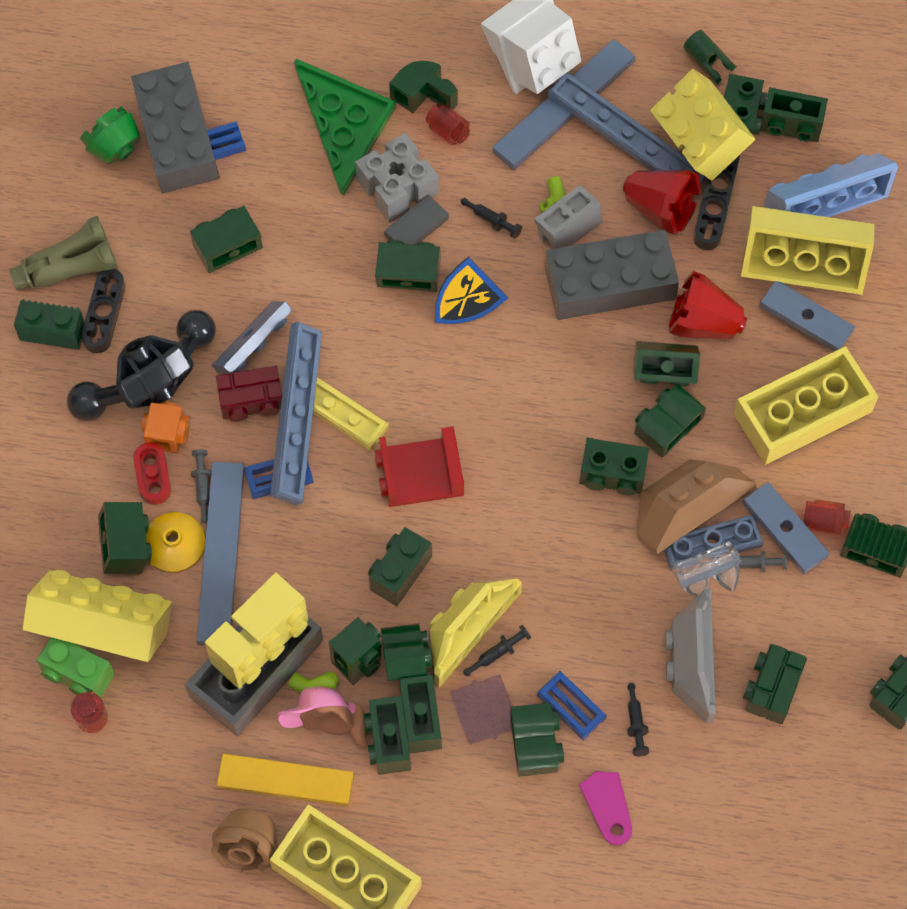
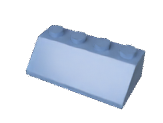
M879 153L870 156L861 155L844 165L835 164L823 172L814 175L812 173L805 174L798 180L788 184L779 183L774 185L767 192L765 207L831 217L887 198L893 185L898 165L895 161Z

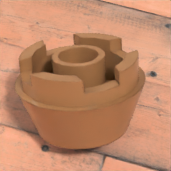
M236 809L232 811L212 834L214 844L211 851L214 858L222 865H225L227 860L234 865L241 866L240 873L244 874L263 873L266 866L270 864V858L277 850L274 822L263 813L251 809Z

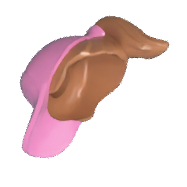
M323 686L306 688L299 695L297 707L278 713V720L285 728L304 726L307 730L321 729L332 734L350 732L358 746L362 748L368 747L365 738V711L358 704L346 702L332 688Z

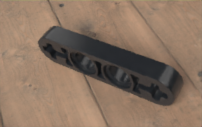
M740 155L727 166L726 170L724 169L715 178L724 179L728 187L717 189L712 185V180L707 178L694 232V242L702 250H713L720 243ZM717 204L721 207L722 212L718 215L709 214L706 211V206ZM707 223L713 225L710 239L704 238Z

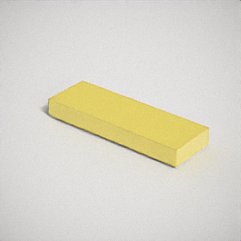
M317 377L313 414L371 451L378 443L379 438L389 429V423Z

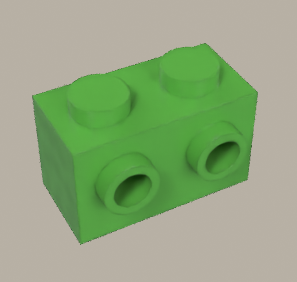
M55 638L49 639L36 660L42 670L41 675L56 684L60 681L69 686V690L79 697L86 699L88 696L97 702L115 675L110 662L74 643Z

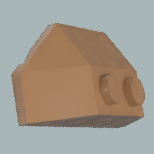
M689 459L640 492L637 536L658 554L756 488V484L736 467Z

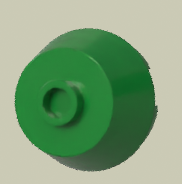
M120 106L117 110L113 108L96 120L97 124L92 128L93 132L90 134L88 131H84L80 137V140L86 146L85 151L106 164H110L117 159L122 161L135 150L133 147L141 138L132 113H127L123 106Z

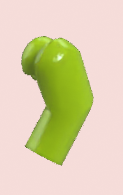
M559 176L551 177L547 180L550 197L546 198L545 202H540L539 208L542 213L566 195Z
M327 671L311 680L295 672L288 683V687L299 693L306 688L318 686L335 690L339 679L331 671Z

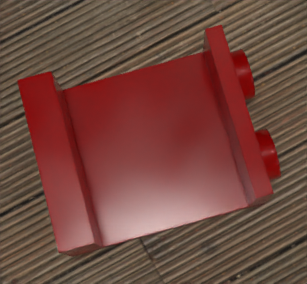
M454 426L441 428L442 438L387 446L386 438H379L380 449L374 450L377 468H383L385 478H379L381 496H388L389 507L464 496V480Z

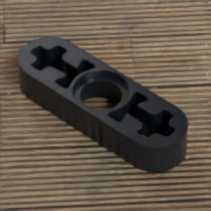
M117 269L101 271L96 278L82 330L84 346L91 353H102L111 345L126 287L123 275ZM111 279H114L116 284L111 286L110 297L107 295L106 284L110 283ZM100 305L112 307L111 313L105 317L96 315L95 311ZM97 325L101 326L100 333L102 338H98L97 342L93 343L91 337L96 336Z

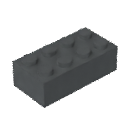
M189 62L131 76L162 194L220 179Z
M666 230L546 250L545 271L557 320L676 300L679 280Z
M308 617L306 629L298 637L294 638L292 636L284 644L283 652L275 660H268L260 668L259 676L252 683H245L240 689L215 668L208 658L185 684L188 696L238 737L323 641L322 628ZM238 625L235 630L240 632L243 629Z

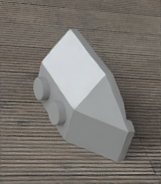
M704 589L673 619L671 629L665 630V650H671V661H666V681H672V692L705 723H713L716 715L711 589Z

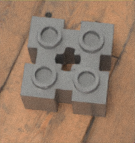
M406 133L386 143V152L381 155L374 150L355 161L356 180L369 197L375 194L376 206L388 223L408 212L409 203L415 200L418 203L427 195L433 198L439 194V176L426 159L419 162V150Z

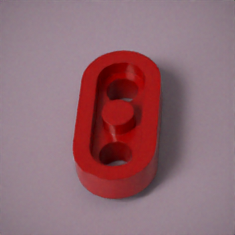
M147 442L141 444L133 455L139 493L146 503L152 505L161 504L169 498L171 493L166 456L162 447L156 443ZM150 458L156 460L152 465L145 464ZM153 487L161 488L158 493L150 492Z

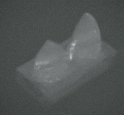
M729 541L672 565L671 568L681 587L690 595L697 597L704 589H708L709 578L712 576L722 587L734 592L739 580V565L742 564L738 551Z

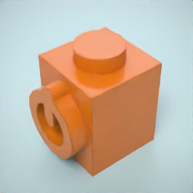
M167 401L160 404L151 403L149 413H144L142 418L141 430L144 432L145 443L153 442L160 445L164 452L178 453L180 444L185 445L188 439L190 416L184 415L182 407L175 403Z

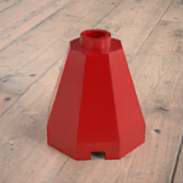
M689 170L633 172L632 176L629 175L623 185L626 201L660 229L666 230V232L671 234H677V231L682 232L685 230L697 203L692 202L693 194L699 196L701 189L698 173Z
M692 271L682 286L687 291L685 290L682 296L678 295L669 321V333L678 337L732 339L736 333L741 334L747 322V317L743 316L744 308L705 275Z

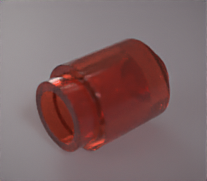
M438 103L430 109L426 116V123L429 124V129L450 145L461 144L469 136V121L448 105Z
M815 499V502L806 501L803 523L807 527H811L810 530L841 535V529H848L851 511L844 510L845 503Z
M85 692L79 694L73 700L71 714L82 731L95 733L104 728L108 721V712L102 699L97 694Z

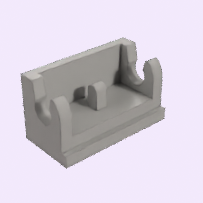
M581 185L576 187L534 219L541 241L544 242L548 239L551 249L573 245L602 223L600 201Z

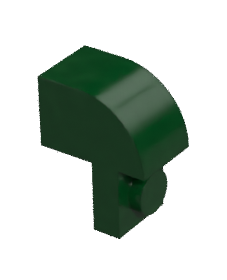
M412 62L403 67L389 82L390 99L396 101V103L411 113H414L426 98H429L450 113L458 105V89L450 80L441 79V65L435 62Z

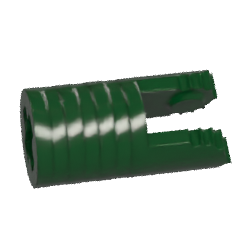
M703 30L693 33L683 45L684 50L717 85L722 79L721 75L711 67L712 64L719 59L723 66L731 72L737 67Z

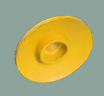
M170 512L160 515L149 524L148 532L145 533L146 542L151 543L152 557L149 563L160 571L168 573L185 571L200 560L205 550L206 538L202 526L195 518L185 513ZM169 535H178V539L175 542L167 541Z

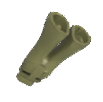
M98 216L88 219L83 227L69 238L30 255L25 261L24 259L20 260L21 265L11 268L9 271L15 288L18 291L30 286L31 290L36 287H50L71 277L118 269L102 224Z

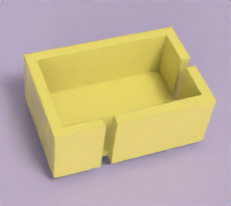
M692 69L674 86L676 92L674 94L668 92L650 111L676 146L682 150V154L694 170L713 181L756 139L713 83Z
M275 572L231 616V619L243 629L242 631H236L226 621L205 641L210 662L238 689L245 683H252L259 676L260 668L268 660H275L283 652L284 644L292 636L296 638L306 629L309 619L305 598Z

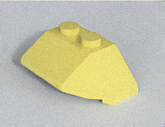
M519 579L472 582L465 590L461 588L455 593L450 601L452 605L445 613L439 612L434 617L429 627L431 628L430 642L435 685L439 688L519 597L522 592V582Z

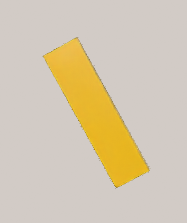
M223 754L217 788L349 807L354 772Z

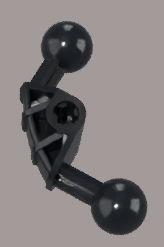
M190 310L184 313L177 322L176 333L179 338L178 342L153 335L131 341L122 349L118 356L116 385L101 388L98 384L89 381L76 384L71 388L67 396V407L70 413L81 421H92L99 418L104 413L106 406L125 402L129 408L134 409L150 406L151 403L160 404L167 401L175 394L178 387L193 369L194 363L190 356L194 349L204 348L214 339L216 333L214 320L204 311Z

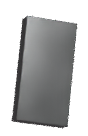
M427 195L384 231V236L388 240H399L405 244L417 245V243L423 241L447 221L449 213Z

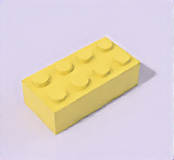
M752 206L743 253L741 277L773 282L779 281L781 283L862 295L874 247L875 224Z
M845 346L738 398L734 416L763 463L767 465L872 413L878 395Z
M49 570L27 594L23 630L148 662L167 637L173 601L165 600L160 595L153 593L142 594L134 592L126 586L102 584L95 578L83 579L71 576L63 570Z
M309 804L270 858L272 870L331 909H407L422 887L421 877Z

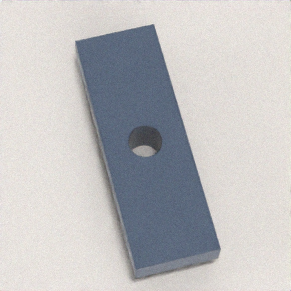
M775 281L760 302V308L834 352L844 346L855 329V326L779 281Z
M272 301L212 364V367L218 373L240 372L246 366L247 362L245 360L252 352H258L266 345V337L272 331H278L286 324L287 319L285 317L292 310L285 301Z
M769 482L743 500L744 506L753 514L755 519L784 553L787 554L803 575L829 556L828 550ZM781 527H786L790 531L784 532Z
M752 514L693 530L664 549L670 570L674 571L711 561L714 558L719 559L762 547L763 541ZM708 539H714L717 543L711 544L708 542Z

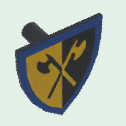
M468 256L446 277L439 290L435 304V323L457 324L470 322L496 309L508 299V296Z

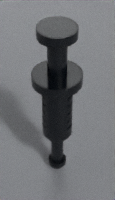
M467 198L461 199L462 205L472 208L474 214L491 223L495 231H500L504 228L510 232V237L514 239L521 233L522 226L520 224L512 225L507 222V214L503 212L497 214L482 204L475 205L468 201Z
M523 625L519 626L521 631L508 640L504 635L500 636L501 641L481 654L478 662L468 669L465 668L463 671L464 675L470 676V673L480 666L487 667L507 652L512 655L515 652L512 648L513 645L525 637L527 640L531 639L526 628Z
M629 683L627 688L630 692L631 700L627 705L631 726L627 729L628 736L635 737L636 747L633 748V755L640 757L649 754V747L644 746L643 736L649 733V729L643 723L641 703L636 699L635 695L636 686L634 683Z

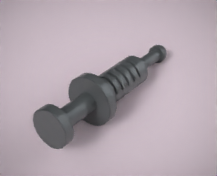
M198 449L192 451V456L196 457L197 470L191 472V477L195 478L197 503L201 505L202 517L200 520L202 523H207L206 504L209 502L208 477L211 476V470L205 469L204 456L208 455L207 450Z
M761 551V555L734 556L728 560H717V558H714L711 564L713 566L731 565L734 569L761 568V572H765V566H783V570H787V554H783V558H765V551Z

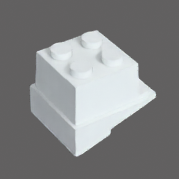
M512 0L481 23L493 53L496 54L508 83L515 94L524 88H528L538 94L582 62L572 18L555 6L553 0Z

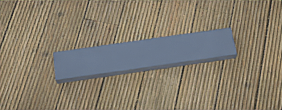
M613 39L573 76L599 94L635 62L636 56ZM548 97L493 146V153L515 170L571 120L574 115Z
M566 72L548 91L549 98L648 169L689 170L698 173L700 185L707 178L695 171L682 153L570 73Z
M297 321L291 324L270 492L271 497L294 505L303 503L322 331Z
M212 462L197 631L198 645H205V641L224 622L227 621L232 626L231 616L233 615L244 463Z

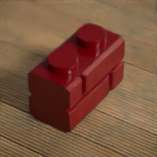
M277 365L216 375L223 419L229 418L231 421H242L248 415L260 413L262 416H272L281 410L282 390Z

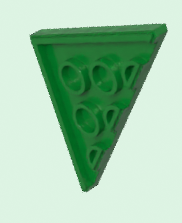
M295 59V69L339 192L345 195L356 176L355 161L370 153L396 109V101L299 59Z

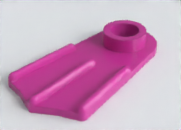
M595 771L588 779L580 783L579 787L604 839L612 845L625 844L631 838L632 825L620 775L618 772ZM618 826L623 829V833L620 836H614L610 830Z

